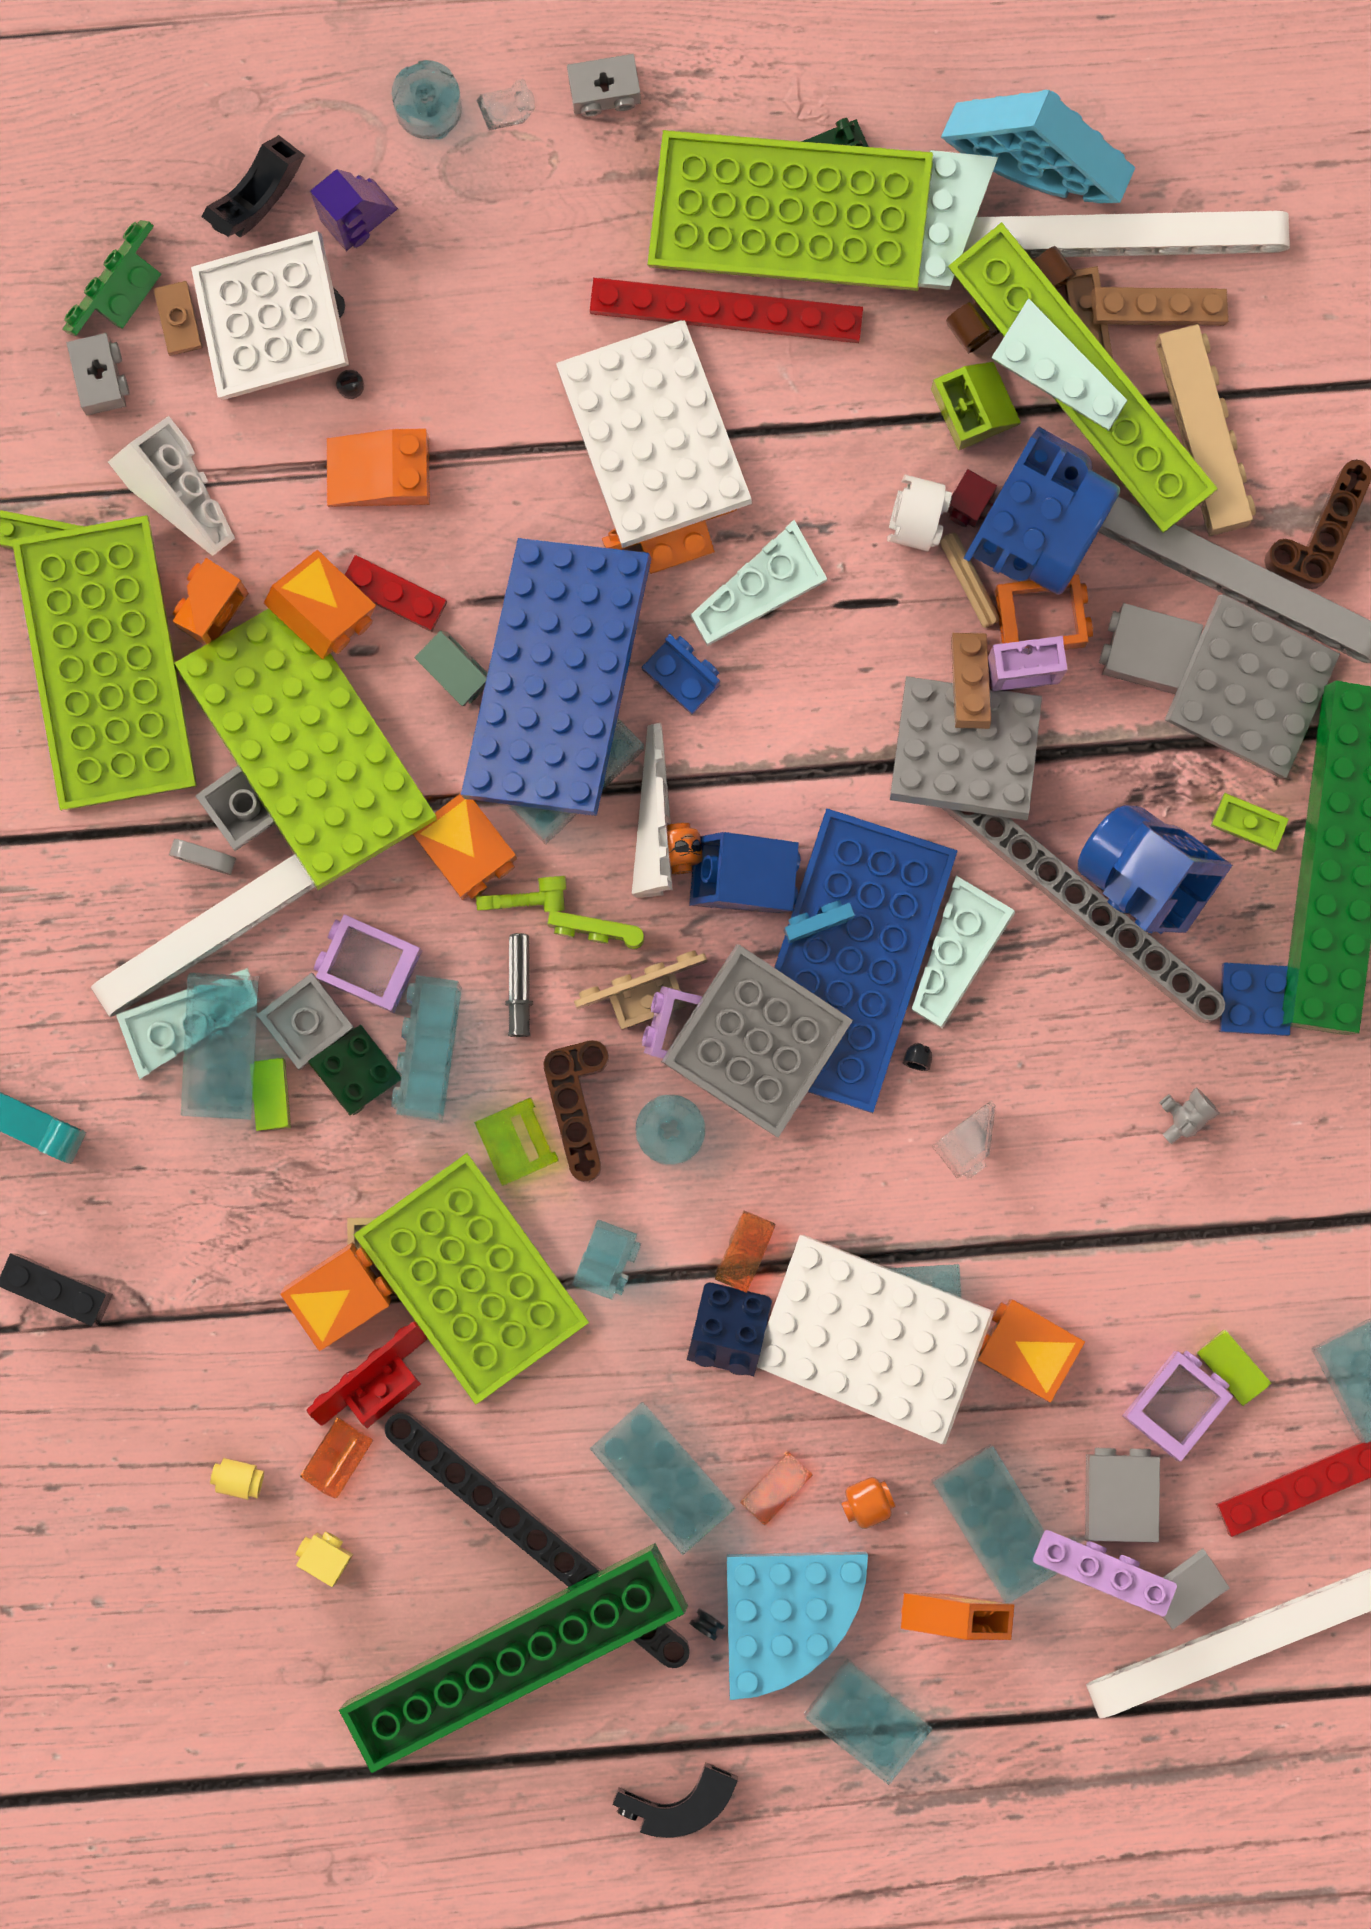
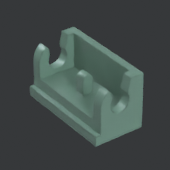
M439 631L414 657L461 706H465L467 703L471 704L484 691L488 672L448 632Z

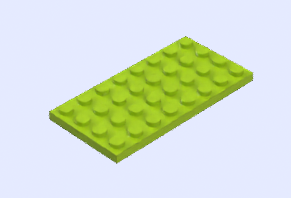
M663 130L647 265L649 268L918 291L934 158L933 152Z
M145 515L12 539L60 810L64 811L197 787L149 516Z
M269 608L174 663L180 676L317 890L437 820L434 811L331 653L324 659H321Z

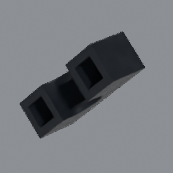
M15 1253L9 1254L0 1275L1 1288L90 1326L100 1325L113 1295L83 1281L67 1277L49 1269L48 1266Z

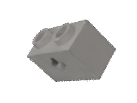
M634 54L567 65L575 115L582 114V116L590 117L600 114L602 110L615 108L616 111H627L633 109L636 104H641ZM607 83L609 91L602 92L600 84Z
M107 333L66 342L80 405L85 414L88 416L126 407L124 396L129 395V388L125 375H119L117 363L122 362L118 343H112ZM103 368L102 378L96 379L97 369Z

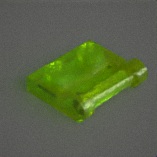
M532 1097L474 1122L502 1186L559 1161L556 1152H551L533 1108L536 1106ZM521 1115L539 1156L538 1159L531 1162L511 1118Z

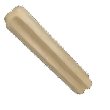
M954 532L941 538L940 544L982 627L987 628L996 624L999 621V615L971 560L963 559L967 552L957 533Z

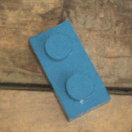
M838 900L821 907L822 913L816 916L809 917L808 913H803L789 919L790 925L784 928L788 943L854 919L855 915L851 904L842 905L841 901Z

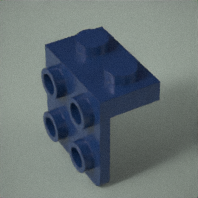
M711 1282L706 1283L702 1292L687 1361L695 1362L702 1367L712 1366L729 1370L735 1375L754 1376L772 1301L770 1297Z

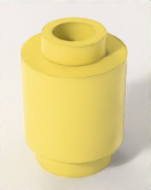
M223 1458L221 1464L215 1463L210 1484L216 1485V1493L246 1500L249 1497L258 1498L263 1483L264 1471L258 1470L256 1465Z

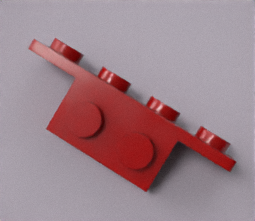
M412 1322L400 1328L394 1337L383 1347L372 1351L366 1361L355 1370L344 1374L338 1384L328 1392L319 1395L313 1404L307 1408L306 1411L309 1416L319 1425L323 1426L348 1405L361 1424L368 1429L421 1385L403 1360L428 1339L416 1322Z

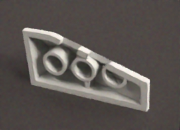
M168 416L129 443L111 458L108 463L130 491L213 556L233 541L235 537L219 503L212 500L205 487L208 480L204 472H198L191 456L195 452L190 442Z

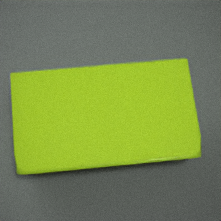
M275 1058L250 1062L256 1131L291 1128L285 1059Z
M1222 1330L1197 1352L1212 1372L1230 1385L1228 1390L1242 1406L1272 1384L1226 1330Z

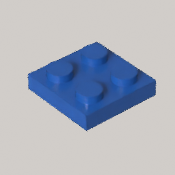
M1222 963L1221 995L1225 1001V1010L1220 1016L1219 1032L1289 1036L1290 1026L1281 1025L1284 1016L1282 1008L1288 966Z

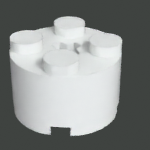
M905 474L901 482L906 483L907 487L903 491L898 490L889 528L894 529L895 534L888 535L887 541L928 552L930 547L938 546L940 543L943 526L938 525L940 515L948 511L952 492L945 491L946 486L944 484Z

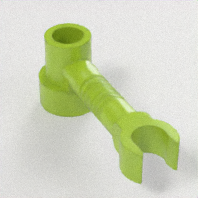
M566 876L538 878L539 892L477 896V910L544 905V912H550V910L565 911L563 890H567Z

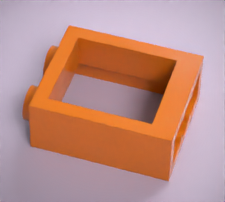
M1075 574L1067 588H1070L1076 634L1063 636L1065 650L1085 648L1089 642L1088 638L1093 637L1091 617H1085L1083 604L1088 603L1086 583L1080 584L1079 574ZM1031 580L998 584L996 586L995 599L1002 644L1019 642L1013 595L1047 591L1048 589ZM1026 647L1024 649V652L1031 653L1032 649L1030 647Z

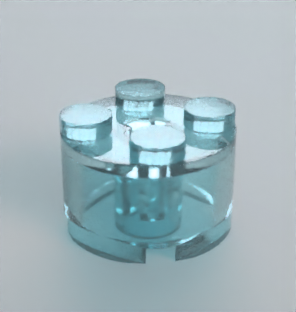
M423 60L418 61V64L405 67L396 76L392 86V101L396 117L403 129L421 139L439 140L446 137L457 125L462 113L459 85L450 69L439 62ZM429 97H433V101H428L427 103L421 102V100L427 101Z
M661 1095L654 1098L643 1107L636 1121V1138L641 1150L649 1159L665 1166L683 1164L691 1160L703 1145L705 1138L703 1116L693 1102L682 1096ZM672 1121L676 1122V1129L680 1132V1135L665 1139L663 1137L665 1132L661 1128L664 1123L670 1125Z

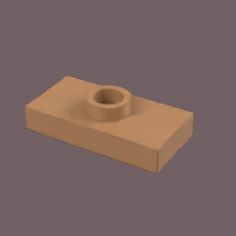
M187 281L153 288L169 356L202 349Z

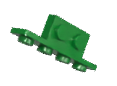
M140 220L138 223H132L123 235L124 243L118 251L115 249L108 255L103 264L106 268L99 278L94 277L84 290L85 298L79 306L77 304L74 305L66 314L64 321L67 323L63 327V331L76 336L94 310L118 328H124L161 276L159 271L136 254L138 248L153 229V224L149 221Z

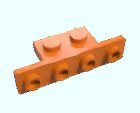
M737 509L631 546L640 544L642 552L650 554L652 558L649 569L650 574L715 552L706 521L734 512ZM615 529L611 530L608 536L602 538L605 548L625 549L622 548Z

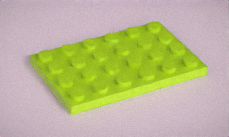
M468 1153L353 1234L475 1405L589 1323Z

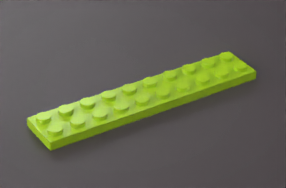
M1002 222L948 266L950 271L1004 337L1029 298L1127 399L1126 405L1109 431L1059 400L1055 399V401L1162 533H1165L1218 490Z

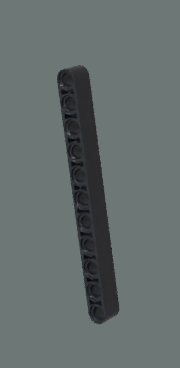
M401 1412L392 1415L387 1420L385 1434L390 1442L566 1586L570 1587L582 1581L585 1576L601 1571L592 1561L413 1415ZM399 1418L405 1419L410 1423L411 1432L406 1438H399L393 1433V1424ZM424 1441H432L437 1445L438 1455L434 1460H425L420 1455V1446ZM459 1463L464 1467L465 1477L463 1481L456 1483L449 1480L446 1472L450 1464ZM485 1485L491 1489L493 1497L489 1504L482 1505L476 1502L473 1494L477 1486ZM510 1507L518 1511L520 1521L516 1526L508 1527L503 1524L500 1518L503 1509ZM533 1530L543 1531L547 1537L546 1546L541 1549L531 1547L528 1543V1534ZM561 1552L571 1554L575 1561L574 1567L568 1571H561L555 1565L556 1555ZM667 1623L658 1627L652 1637L644 1638L640 1636L634 1639L637 1644L668 1668H679L689 1658L690 1647L688 1641ZM669 1642H678L683 1646L684 1654L677 1660H670L664 1654L665 1645Z

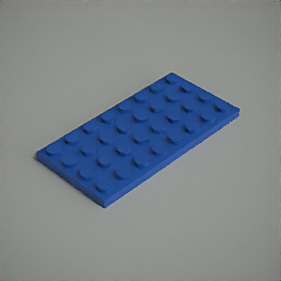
M518 538L461 795L464 799L597 816L652 559L649 553Z
M826 808L791 918L803 913H808L809 917L816 916L822 913L821 907L840 900L842 905L851 904L855 915L854 919L792 943H788L785 935L774 968L853 1020L808 1090V1093L873 1114L958 850Z

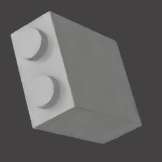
M1123 603L1119 612L1113 611L1108 631L1114 633L1111 644H1104L1099 663L1105 665L1102 675L1176 694L1200 639L1203 624Z
M1095 1448V1454H1086L1085 1539L1088 1541L1159 1542L1160 1457L1151 1456V1449L1136 1448L1130 1449V1455H1116V1448Z

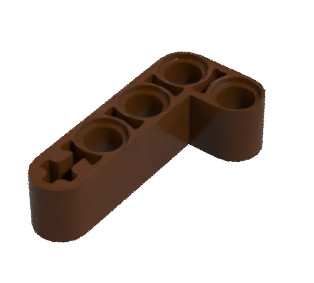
M1056 246L1047 249L1033 260L1056 290L1065 285L1076 274ZM971 302L964 304L946 319L948 327L968 354L977 350L1000 333L977 303L973 305Z
M1358 459L1351 460L1341 469L1334 481L1307 546L1290 539H1279L1271 546L1264 559L1265 566L1269 571L1307 589H1316L1328 579L1371 482V468L1366 462ZM1351 473H1356V480L1358 482L1351 489V492L1345 491L1351 481ZM1340 502L1345 504L1348 508V515H1337L1333 510V503ZM1329 533L1335 540V546H1324L1320 542V534ZM1283 550L1287 552L1290 556V563L1284 565L1277 562L1274 556L1275 551ZM1312 563L1319 566L1322 572L1321 577L1313 578L1309 576L1306 571V565Z
M595 1040L555 1049L545 1056L543 1062L571 1174L581 1182L595 1180L601 1171V1161L579 1080L581 1077L603 1071L608 1064L609 1054L606 1047L601 1042ZM597 1048L602 1051L603 1059L601 1063L597 1066L587 1065L583 1061L586 1050ZM558 1056L565 1057L569 1061V1069L562 1075L553 1074L550 1070L551 1061ZM565 1090H572L578 1095L577 1104L570 1109L561 1107L558 1102L559 1095ZM574 1123L584 1125L587 1131L586 1137L580 1142H572L567 1137V1130ZM591 1144L592 1150H585V1154L589 1162H595V1167L590 1169V1175L584 1176L582 1171H576V1166L581 1164L579 1153L571 1155L570 1149H581Z

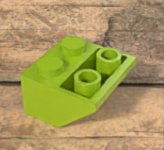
M994 361L964 366L933 379L931 391L958 451L1021 424Z

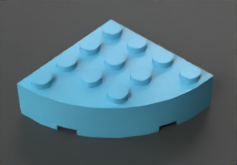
M1050 90L957 102L941 135L943 140L960 153L998 157L993 172L1028 188L1062 198H1067L1069 193L1084 195V202L1120 203L1135 170V167L1125 159V155L1121 151L1114 149L1108 144L1100 132L1088 126L1082 120V116L1067 107L1061 101L1060 96Z
M867 1552L727 1554L730 1700L759 1697L783 1689L808 1675L830 1656L846 1635L859 1609L866 1584Z

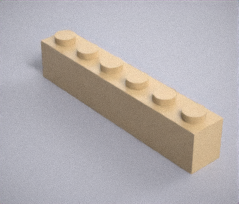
M1199 324L1159 334L1155 345L1183 446L1218 488L1216 492L1200 504L1208 536L1248 527L1253 520L1252 516L1256 515L1255 504L1251 495L1246 496L1243 483L1247 482L1245 468L1242 463H1237L1234 453L1238 449L1236 436L1233 430L1228 431L1225 420L1229 416L1228 407L1224 398L1219 399L1216 388L1220 383L1218 371L1215 365L1210 366L1207 356L1210 353L1208 336L1206 333L1201 334Z

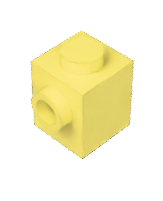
M325 1531L323 1536L316 1533L312 1539L304 1538L295 1554L300 1557L296 1566L333 1587L336 1585L353 1554L341 1547L343 1543L341 1539Z

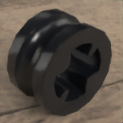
M699 1608L697 1611L698 1618L691 1620L689 1624L715 1641L718 1637L716 1635L717 1630H723L725 1625Z

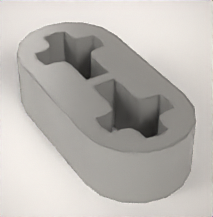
M179 839L173 840L169 856L227 875H231L236 860L235 857Z

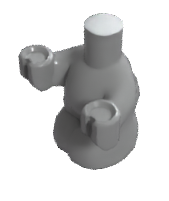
M1198 1088L1191 1092L1189 1100L1183 1106L1176 1102L1169 1094L1159 1102L1162 1108L1173 1116L1174 1124L1163 1133V1136L1171 1144L1181 1136L1186 1138L1195 1136L1209 1120L1220 1114L1215 1105Z

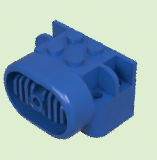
M1038 426L1030 437L963 559L970 561L974 557L992 567V571L997 574L1002 573L1017 581L1030 579L1055 594H1062L1120 494V487L1092 471V461L1084 451Z
M1123 805L1116 808L1101 821L1088 838L1078 859L1079 872L1104 891L1103 894L1109 898L1107 902L1116 910L1131 914L1136 918L1135 923L1151 934L1153 932L1160 934L1163 932L1186 933L1233 866L1180 827L1165 824L1146 809L1131 805Z

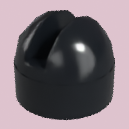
M345 370L338 376L336 386L344 398L354 399L362 394L364 381L357 371ZM356 377L358 379L357 382H352L344 386L341 385V382Z
M915 1043L908 1047L903 1064L915 1070L929 1071L932 1063V1052L928 1046Z

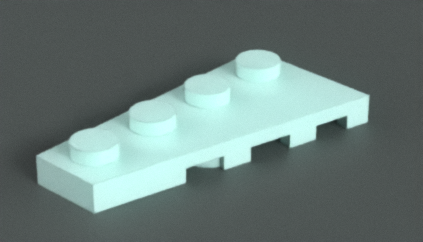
M930 150V152H933L934 158L919 287L950 290L954 274L948 266L964 252L998 157Z
M1028 298L991 357L992 360L1109 431L1126 405L1127 399Z
M795 520L691 614V618L707 646L827 582L825 573Z
M958 876L955 877L953 889L942 916L943 919L912 1006L913 1012L941 1029L1015 914V910Z
M245 968L117 1013L116 1016L139 1080L259 1002V997L249 969Z

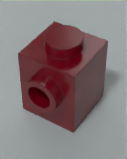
M967 469L951 496L947 511L950 514L949 519L962 527L970 525L975 528L979 519L984 521L994 503L990 500L996 491L997 485Z

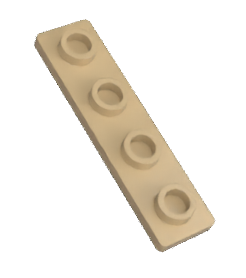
M696 950L676 957L678 961L676 964L665 967L663 962L645 968V975L632 979L631 974L612 980L613 987L602 991L599 990L598 986L579 992L580 999L574 1001L578 1010L610 998L621 1030L649 1021L654 1016V1013L651 1012L654 994L656 992L660 993L661 986L680 990L675 974L707 963L705 953L697 955ZM675 999L672 1012L686 1007L685 1001Z

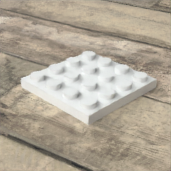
M318 231L191 267L218 398L225 400L349 365L323 237Z

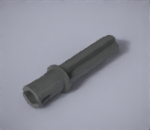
M514 933L509 937V1000L505 1001V1005L509 1006L508 1036L510 1037L530 1036V1006L533 1005V1001L529 1000V935L524 933Z

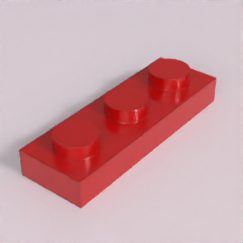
M354 555L345 573V576L377 606L430 632L433 631L447 604L446 599L357 555Z

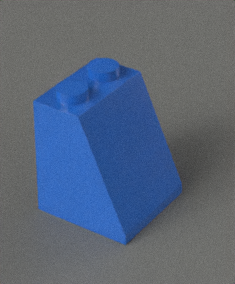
M729 832L700 836L703 859L699 864L692 867L689 906L770 913L793 911L798 897L795 883L796 871L799 869L801 862L800 853L798 852L799 842Z

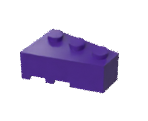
M339 169L333 171L310 190L320 221L346 251L352 246L357 248L365 243L370 236L369 232L398 209L372 178L365 180L361 175L355 178L352 173Z

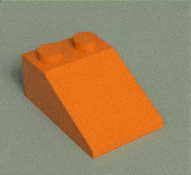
M426 428L389 429L327 438L328 507L430 505L429 436Z

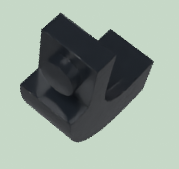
M280 135L263 143L248 172L237 186L224 197L206 206L201 217L209 222L217 232L227 237L236 234L241 238L254 228L279 200L297 173L305 154Z
M705 1762L693 1790L685 1798L669 1804L655 1803L619 1787L614 1797L613 1805L618 1807V1814L636 1821L638 1816L644 1818L640 1826V1833L660 1838L681 1837L704 1828L718 1817L733 1794L738 1782V1776Z

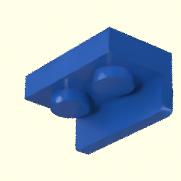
M669 634L665 638V643L642 666V670L693 715L720 686V680L717 677L719 671L706 659L700 662L691 654L694 648L684 638L679 636L675 639Z

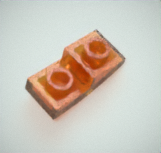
M743 1210L729 1239V1246L715 1273V1280L747 1293L769 1244L775 1223Z

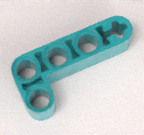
M0 1092V1132L37 1148L40 1152L55 1159L72 1164L87 1132Z

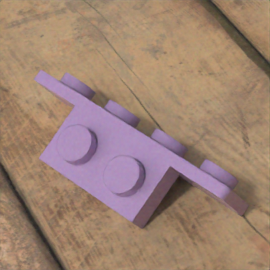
M1044 1531L1033 1558L1035 1564L1161 1617L1166 1616L1177 1589L1176 1583L1140 1569V1562L1130 1557L1120 1555L1119 1559L1109 1556L1106 1554L1107 1548L1094 1542L1087 1541L1085 1546L1052 1531Z

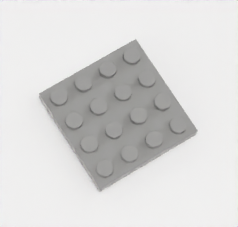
M1224 594L1218 595L1165 721L1281 779L1287 778L1324 693V686L1327 685L1340 653Z
M906 676L890 800L1028 820L1042 696L1003 690L992 691L989 688L990 728H955L953 683Z
M736 944L661 1062L779 1138L853 1020L741 945Z

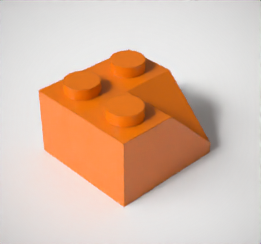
M205 558L202 564L196 563L188 574L187 580L190 581L187 585L189 597L187 599L182 598L173 611L175 618L172 622L177 628L203 645H208L209 642L220 637L249 593L239 578L208 558Z

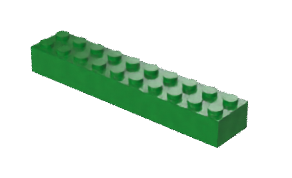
M1334 681L1324 686L1288 959L1287 983L1282 1008L1284 1016L1281 1025L1351 1035L1360 1033L1371 946V686Z
M656 1543L347 1700L339 1709V1712L370 1772L373 1773L684 1615L688 1604Z

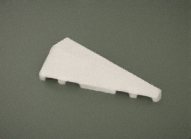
M661 723L647 726L632 895L636 898L664 895L663 891L673 890L667 837V825L671 824Z

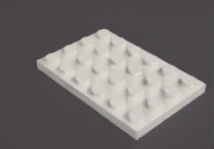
M680 320L556 363L622 548L752 504L750 493L685 320Z
M800 1235L765 1330L757 1368L930 1440L946 1444L994 1311L806 1235Z

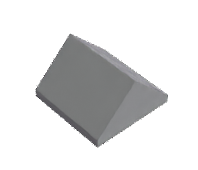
M236 766L195 795L234 851L274 824L273 819L239 766Z
M1204 1549L1198 1551L1163 1577L1176 1583L1177 1589L1166 1616L1162 1618L1173 1630L1229 1589V1586Z

